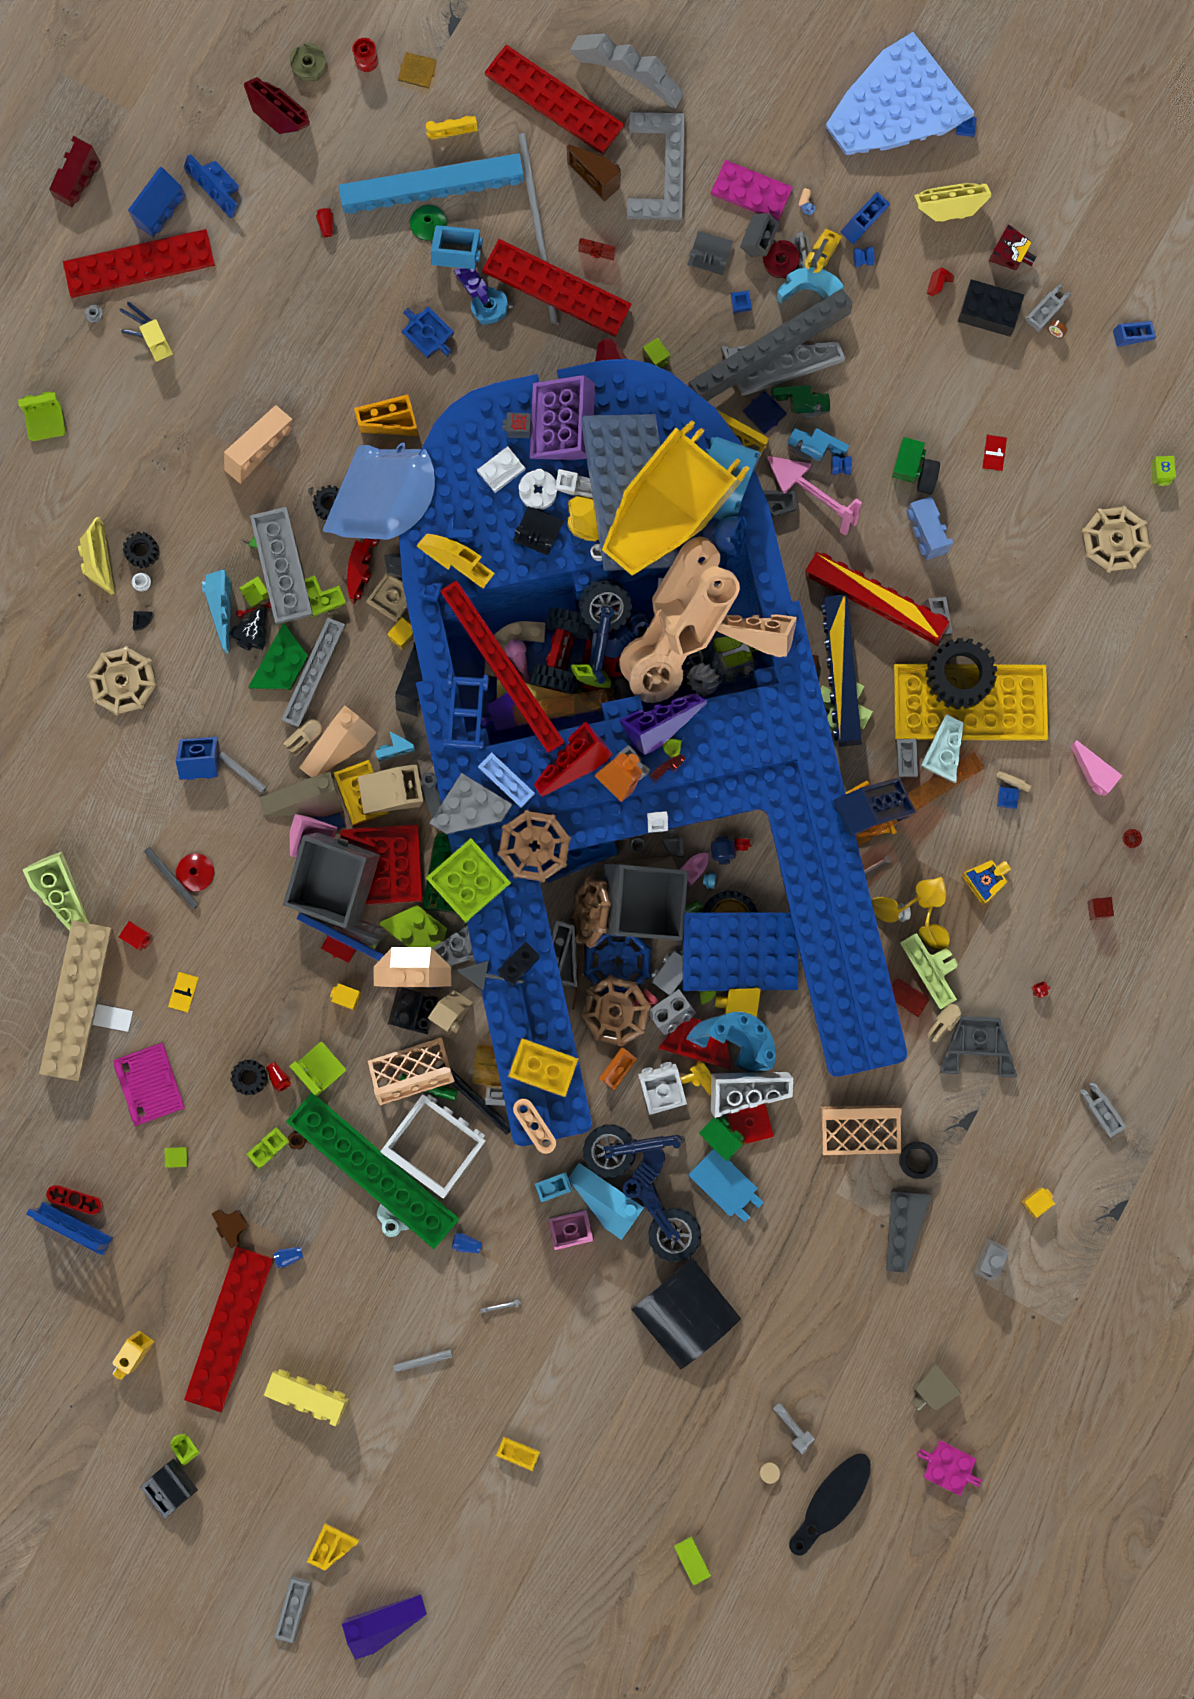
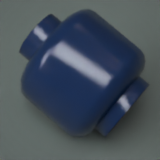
M730 836L715 837V840L711 842L712 859L718 861L719 865L730 864V860L736 857L735 841L730 839Z

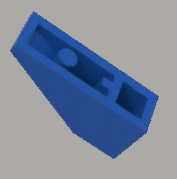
M876 192L840 232L854 245L889 207L890 203Z

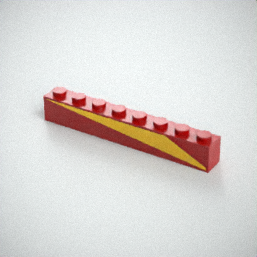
M816 552L805 570L807 578L839 595L847 594L848 599L936 646L940 644L949 629L950 621H948L946 616L931 612L930 608L914 603V600L908 596L902 597L893 588L883 587L879 581L864 577L865 575L862 572L849 569L845 563L832 560L826 553Z

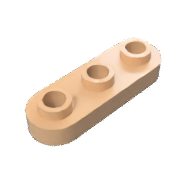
M527 1099L518 1100L513 1107L515 1116L538 1151L544 1154L551 1153L556 1147L554 1136L533 1104ZM521 1106H527L528 1110L526 1113L520 1112ZM532 1123H538L539 1128L537 1130H532ZM547 1139L550 1141L549 1147H543V1140Z

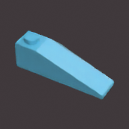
M220 570L205 575V581L202 582V590L206 595L222 648L225 653H230L231 579L225 570Z
M578 1163L568 1178L604 1228L622 1240L644 1207L580 1163Z

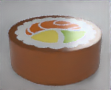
M1054 320L1048 326V331L1054 337L1061 339L1067 333V327L1062 322Z

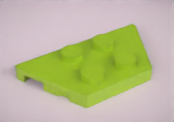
M418 905L379 923L407 947L433 948L445 940L448 930Z

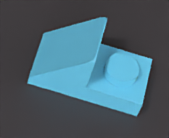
M390 732L393 746H380L379 750H376L375 753L378 761H383L414 752L415 748L409 741Z
M566 1172L535 1183L541 1202L572 1191Z

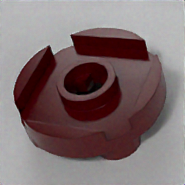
M779 240L777 243L771 244L767 256H763L764 268L769 275L775 278L787 279V275L797 270L800 264V256L796 246L787 240ZM782 255L785 256L786 261L779 263L777 258H781Z

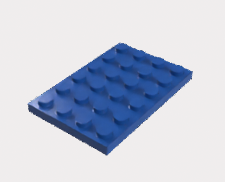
M790 912L684 913L683 991H729V989L753 988L761 990H798V943Z

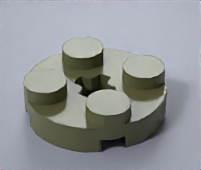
M306 43L300 48L296 47L290 55L292 73L301 80L315 82L326 70V57L322 49L315 44ZM309 59H311V65H306L304 63V61H308Z

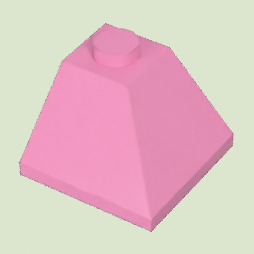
M295 814L290 829V856L297 858L303 835L318 832L335 838L337 827L311 817Z

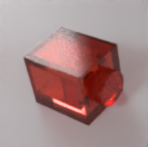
M1112 897L1095 898L1087 901L1090 920L1109 919L1114 916Z

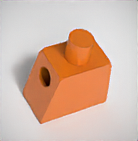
M621 753L594 776L622 802L633 793L643 772L637 766L639 763L638 756L635 754L627 756L625 753Z

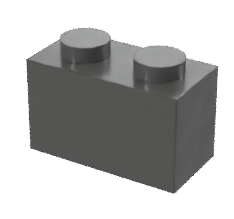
M769 213L753 214L740 248L751 257L767 256L780 223Z

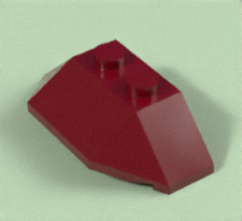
M258 77L244 83L252 111L278 134L296 132L310 125L307 111L280 88L268 82H263Z

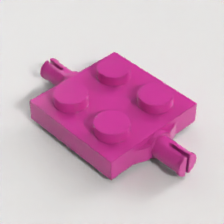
M939 1440L931 1454L921 1448L918 1452L920 1453L917 1454V1457L927 1461V1469L923 1478L958 1496H961L968 1482L978 1488L981 1484L979 1483H982V1479L972 1475L976 1458Z

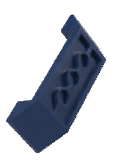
M900 777L861 787L832 800L849 837L873 826L893 820H898V822L906 820L916 813Z

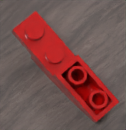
M365 538L363 543L357 540L354 543L347 569L348 594L353 604L356 603L357 599H361L364 592L362 588L371 578L370 568L366 563L370 562L372 558L371 551L373 547L378 545L380 539Z

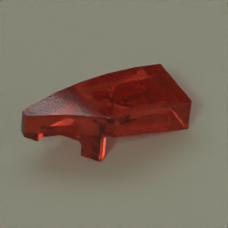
M681 754L669 759L655 769L649 779L656 784L668 769L676 773L686 757Z

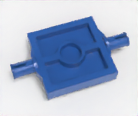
M427 307L417 315L409 308L403 312L410 319V322L402 330V334L427 359L438 350H441L446 357L449 354L451 355L452 350L445 344L454 335V331L434 311Z

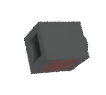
M507 412V419H503V431H506L507 438H530V413Z

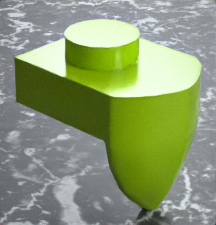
M177 1434L170 1442L171 1449L184 1466L200 1454L191 1438L186 1434Z

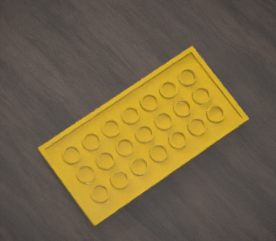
M894 664L893 666L894 740H933L946 714L963 722L961 740H1048L1046 665L993 664V666H997V672L995 673L997 678L993 688L979 704L972 705L967 709H964V706L960 709H954V705L948 708L944 706L946 702L941 700L939 703L936 701L938 696L936 694L932 696L929 692L931 686L927 687L926 684L928 664ZM945 664V677L952 686L958 689H970L977 685L979 670L976 664Z

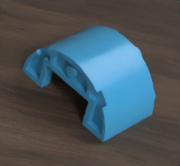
M717 436L715 438L712 437L708 449L706 448L705 452L726 470L737 458L741 460L739 466L731 473L733 476L737 477L746 466L750 468L744 480L713 516L721 520L726 516L738 515L742 499L761 452Z
M732 1012L701 1021L691 1030L687 1037V1040L702 1048L707 1046L710 1036L722 1043L728 1040L741 1047L735 1065L749 1073L773 1069L775 1064V1044L770 1031L761 1020L745 1012Z

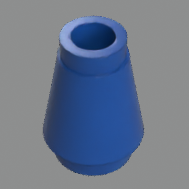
M456 1233L452 1243V1249H455L456 1252L479 1254L482 1242L463 1233Z
M300 1247L280 1249L273 1253L277 1269L281 1267L284 1269L303 1258Z

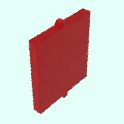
M334 924L332 927L358 942H361L365 933L353 928V926L345 929ZM327 936L321 947L322 950L332 954L334 958L338 957L347 963L350 962L356 949L330 936Z

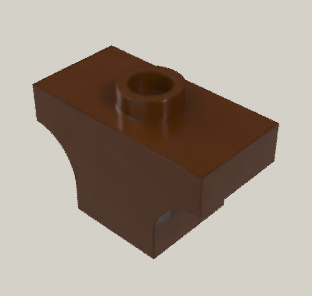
M221 1209L212 1213L218 1225L216 1228L221 1238L225 1237L230 1248L241 1244L240 1234L243 1230L250 1227L242 1212L236 1210L231 1214H226Z

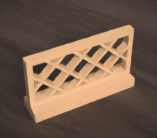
M442 1037L368 1061L374 1092L379 1105L455 1082ZM440 1045L441 1049L437 1055L429 1052L432 1047ZM415 1052L423 1053L418 1061L411 1058ZM427 1055L434 1058L430 1065L422 1063ZM396 1058L404 1059L400 1066L392 1064ZM438 1060L444 1062L446 1066L440 1069L433 1068ZM408 1061L415 1064L411 1072L403 1069ZM382 1063L385 1067L380 1073L374 1070V1065ZM419 1066L427 1069L424 1074H415ZM389 1067L397 1070L393 1077L385 1075ZM401 1072L408 1075L405 1080H396ZM382 1078L389 1081L386 1086L379 1088L378 1084Z
M899 1105L821 1107L823 1155L901 1153V1107ZM896 1118V1126L889 1131L883 1125L887 1119ZM849 1119H854L859 1124L852 1132L844 1126ZM868 1119H874L878 1123L871 1132L863 1125ZM826 1120H835L839 1126L831 1133L826 1128ZM881 1126L888 1132L882 1141L873 1135ZM842 1127L849 1133L843 1142L834 1136ZM861 1127L869 1133L862 1142L854 1136ZM871 1136L879 1143L874 1149H868L864 1145ZM890 1136L896 1140L895 1149H888L883 1144ZM833 1137L840 1145L835 1150H827V1142ZM851 1137L859 1143L854 1150H849L844 1145Z

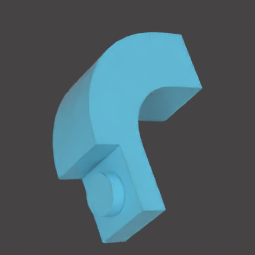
M810 267L809 270L807 268H800L787 275L786 283L778 288L776 299L782 304L796 292L806 289L817 292L825 299L838 290L844 289V285L836 276L824 269L819 273H813L815 267Z

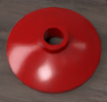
M189 854L178 863L176 878L186 890L192 892L201 891L207 888L213 881L214 866L204 855ZM193 868L197 869V873L195 875H191V870Z

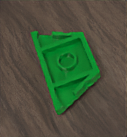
M282 624L248 686L249 689L291 690L309 657L285 624Z

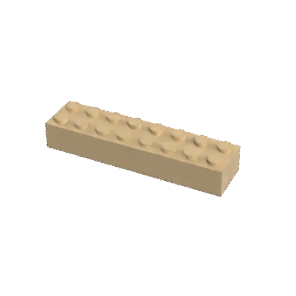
M72 920L39 1071L41 1075L74 1081L81 1080L112 928Z

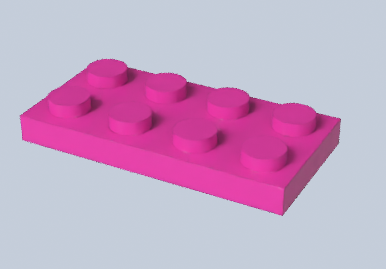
M725 160L711 190V195L757 214L769 213L779 221L793 187Z

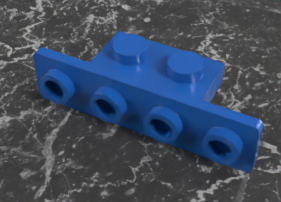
M191 154L187 155L184 169L193 177L229 218L234 217L238 205L229 195L237 192L239 185L217 161L202 166Z

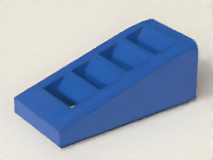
M1152 321L1118 324L1113 329L1117 347L1156 339Z

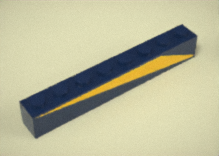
M847 594L824 597L825 603L821 604L822 615H826L827 621H823L824 633L828 632V639H825L826 651H830V657L826 658L827 668H831L832 675H828L829 687L833 686V693H830L831 705H835V711L832 712V721L837 724V730H833L834 741H838L839 747L862 745Z

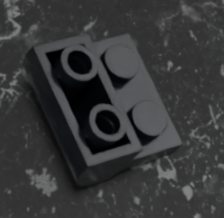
M398 987L388 1024L428 1035L431 1024L428 1017L435 1008L438 997Z
M174 1459L163 1466L140 1487L164 1519L198 1491Z

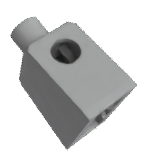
M987 1238L973 1273L989 1281L997 1279L1009 1253L1007 1248Z

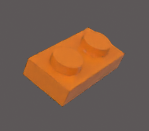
M621 1047L599 1079L615 1090L637 1058Z

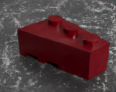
M74 135L71 139L74 144L70 152H66L64 158H66L62 169L58 168L49 188L54 198L70 207H73L80 200L82 191L88 187L91 177L99 170L101 163L93 146Z

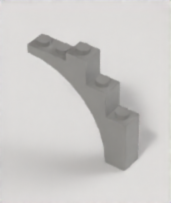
M606 33L578 35L569 50L581 63L606 66L637 80L657 94L671 108H676L684 95L682 89L665 72L667 67L657 56L642 57L631 45L617 46Z

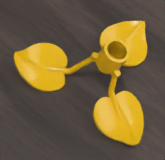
M942 877L920 881L916 885V897L902 908H898V903L889 897L871 899L874 914L885 922L897 921L899 913L918 901L921 907L928 908L926 926L919 929L921 940L934 949L942 950L949 948L950 936L948 931L941 925L929 924L932 908L940 907L946 901V888Z

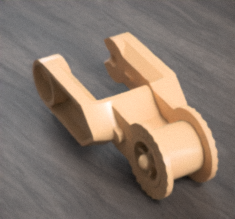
M695 537L683 545L652 597L655 615L644 635L630 642L621 653L619 660L620 670L629 681L633 694L635 696L640 695L641 701L650 703L667 700L678 691L683 680L681 665L687 655L707 647L739 593V581L734 573L718 567L720 554L708 538ZM700 557H705L703 562H698ZM716 581H721L719 586H714Z

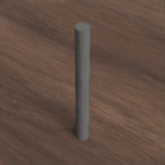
M150 847L147 848L144 853L192 909H195L199 905L198 902Z

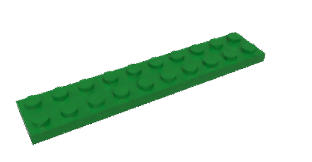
M312 1092L287 1119L286 1123L433 1250L460 1220Z

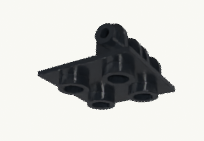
M528 506L520 525L516 527L513 542L549 556L564 521Z

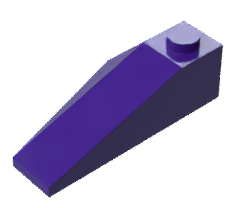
M694 693L675 699L667 706L656 705L654 710L643 712V710L636 711L619 721L634 747L646 755L661 747L701 710L707 702L701 696Z
M420 1594L345 1618L342 1622V1627L347 1645L355 1660L374 1654L426 1616L427 1612L422 1595Z

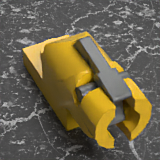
M826 228L805 259V267L809 270L811 265H814L816 268L813 273H819L823 267H826L842 236Z

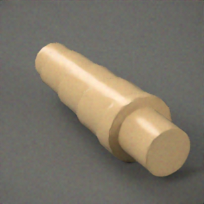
M1001 771L997 773V778L1016 789L1029 792L1031 785L1025 783V780Z

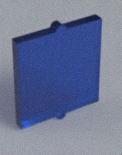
M766 391L756 399H752V403L742 411L764 434L774 426H778V422L787 415L782 407Z

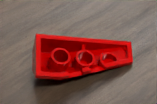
M587 722L568 738L569 744L563 751L559 750L556 754L558 756L557 760L553 765H548L534 783L542 797L596 770L613 755L608 746Z

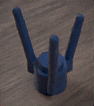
M127 302V305L143 317L144 321L120 308V312L141 325L152 321V319L130 302ZM125 329L121 330L122 333L144 338L142 333Z

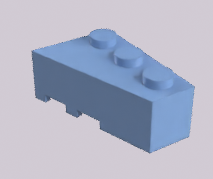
M932 496L910 503L906 511L909 521L913 522V533L915 538L919 539L921 555H924L925 559L929 560L947 554L953 541L951 538L947 539L944 531H947L945 524L942 525L940 522V513Z

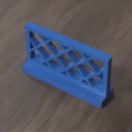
M42 1202L39 1208L29 1209L26 1215L34 1218L33 1220L100 1255L105 1254L113 1238L46 1202Z

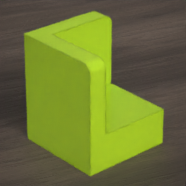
M258 576L239 588L252 608L269 598L268 591Z

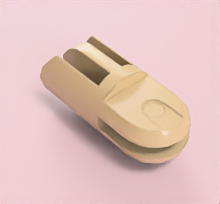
M315 719L306 721L283 742V745L297 757L322 732L320 722Z
M949 1004L936 1017V1023L927 1034L930 1039L937 1032L932 1040L933 1042H938L946 1031L950 1032L960 1020L961 1012L957 1005Z

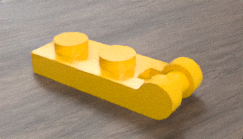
M464 116L456 120L447 119L440 123L428 121L425 125L427 137L431 140L478 131L476 116Z

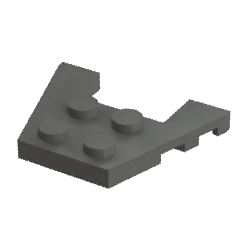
M961 1016L942 1063L940 1074L957 1075L959 1071V1054L998 1056V1077L1017 1078L1001 1019Z

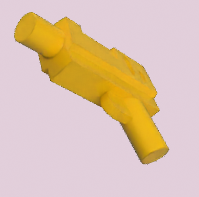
M698 1061L696 1066L689 1069L692 1073L680 1077L681 1084L692 1082L697 1087L701 1084L710 1096L711 1071L704 1062Z

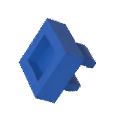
M971 117L956 127V135L974 137L977 117Z
M999 787L997 807L1017 809L1019 789Z

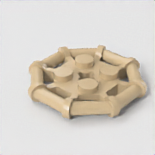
M1124 505L1118 508L1097 509L1095 515L1081 531L1085 542V556L1092 559L1108 573L1116 570L1136 569L1139 561L1151 549L1146 520L1143 521ZM1107 516H1120L1119 519L1108 520ZM1124 517H1126L1136 525H1128L1124 520ZM1102 520L1104 525L1099 531L1094 530L1093 528ZM1137 529H1139L1141 542L1137 541ZM1114 534H1117V537H1121L1118 543L1112 540ZM1091 535L1097 537L1098 547L1094 549ZM1134 546L1139 547L1140 549L1132 558L1130 555L1131 550ZM1101 551L1103 555L1109 557V561L1107 562L1096 553ZM1125 557L1127 562L1113 563L1114 558Z
M130 646L100 653L99 659L86 677L89 680L93 703L101 705L117 716L136 709L142 710L154 688H157L151 665L152 660L130 649ZM123 656L121 661L113 663L109 661V659ZM128 657L138 661L139 664L137 666L130 664ZM106 662L108 666L106 667L105 673L103 672L102 675H98L101 668ZM143 668L145 669L147 681L141 679L140 670ZM120 676L126 678L123 685L117 683L120 680ZM96 680L102 681L103 691L100 693ZM147 686L138 699L136 694L140 691V687ZM108 694L115 698V705L103 697ZM133 698L135 701L120 706L121 700Z

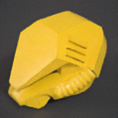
M573 497L568 501V512L570 513L568 517L569 530L574 536L584 540H599L593 499Z

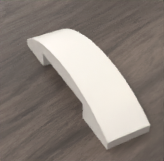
M558 470L556 490L573 496L593 499L590 478L577 476L578 473Z

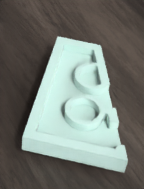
M946 714L921 764V767L953 783H956L957 779L956 774L959 763L963 722Z

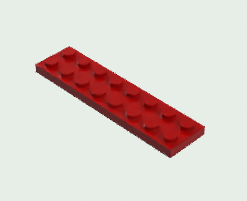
M508 45L503 47L485 71L486 77L602 155L624 128V123Z
M203 229L63 261L70 297L75 298L215 266L208 231Z
M498 239L482 270L483 273L613 337H616L632 303L501 239Z
M238 1246L235 1247L184 1398L185 1401L223 1412L274 1258Z

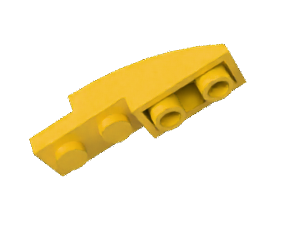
M426 534L417 544L419 549L449 570L451 566L455 567L482 588L487 585L495 574L479 562L482 556L454 540L438 535Z

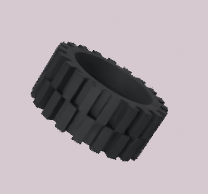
M958 638L955 642L953 639L949 640L946 645L942 644L928 663L926 671L928 679L926 684L927 687L931 686L929 692L932 696L934 694L938 696L936 701L939 703L941 700L946 702L944 706L948 708L954 705V709H960L962 706H964V709H967L972 705L979 704L991 691L997 676H995V673L997 672V666H993L995 662L994 656L989 657L990 650L988 648L985 650L980 648L983 645L980 642L976 645L973 644V639L968 638L966 642L963 641V638ZM957 656L971 659L979 670L977 685L970 689H958L952 686L947 681L944 673L945 664L949 659Z

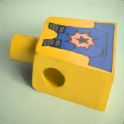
M990 860L964 872L961 876L983 905L1007 883L1003 875L1011 871V868L1006 861L996 866Z

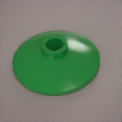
M432 205L417 208L410 218V227L413 234L425 241L433 240L436 225H447L443 211ZM427 218L431 219L430 222H425L424 220Z

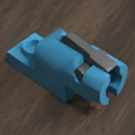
M795 428L787 442L788 448L806 461L810 459L821 461L827 449L830 450L832 455L844 458L849 448V445L817 428L812 437L810 433Z

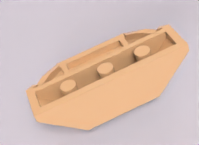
M392 947L374 966V986H452V967L431 947Z

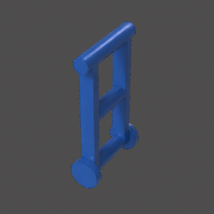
M453 672L448 673V688H451L448 739L443 740V747L483 749L484 742L480 741L483 692L488 690L489 675H484V678L455 677ZM456 685L479 686L478 710L455 708ZM454 716L477 717L475 741L452 739Z

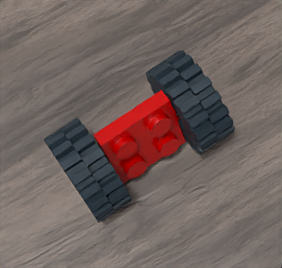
M553 607L549 609L545 628L554 632L551 639V652L548 653L546 658L547 666L534 665L529 684L571 694L575 697L580 681L574 673L566 671L574 638L591 640L593 629L584 622L580 613Z

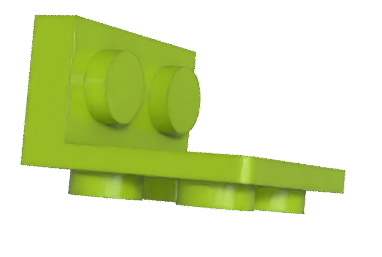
M323 1042L318 1043L298 1062L294 1061L289 1066L315 1096H319L346 1072V1068Z

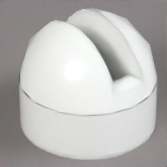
M595 544L591 548V556L596 561H602L600 544Z

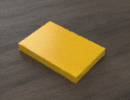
M370 760L334 772L353 827L389 814V811L371 814L363 813L358 777L374 773Z
M521 1038L508 1077L566 1097L578 1058Z

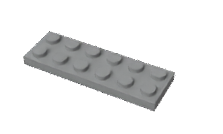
M283 507L250 515L276 625L313 616L288 508Z

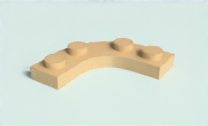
M514 622L501 628L494 637L504 652L506 644L511 639H519L523 642L544 643L546 623ZM485 660L484 675L496 677Z

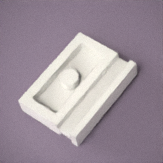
M508 446L477 469L479 475L491 487L494 493L525 471L524 465L520 463Z

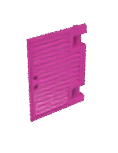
M163 1042L113 1060V1065L135 1126L185 1108ZM128 1063L131 1071L124 1073L122 1064ZM143 1106L145 1116L139 1117L137 1108Z

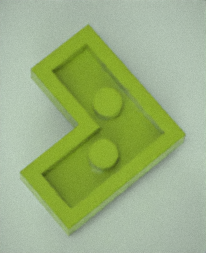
M315 575L305 579L313 613L312 618L347 604L339 585L322 592Z

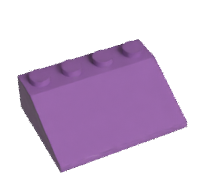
M585 375L533 383L531 459L579 460L587 458L581 418L594 415L595 382Z

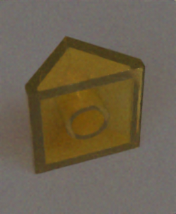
M477 1045L473 1084L501 1086L493 1046Z

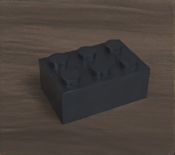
M971 279L957 322L1011 337L1025 294Z

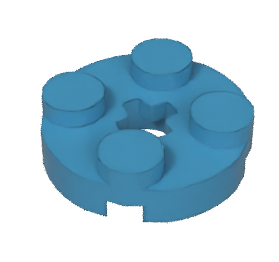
M487 287L488 291H486L489 302L494 305L492 308H485L487 303L482 304L478 297L471 301L472 313L483 325L496 323L507 316L508 301L506 295L494 287Z

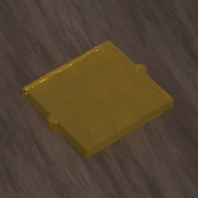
M406 52L403 64L400 65L401 71L398 81L429 89L431 79L435 76L434 69L437 60Z

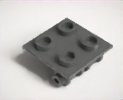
M698 231L693 249L690 252L688 265L723 275L733 241Z

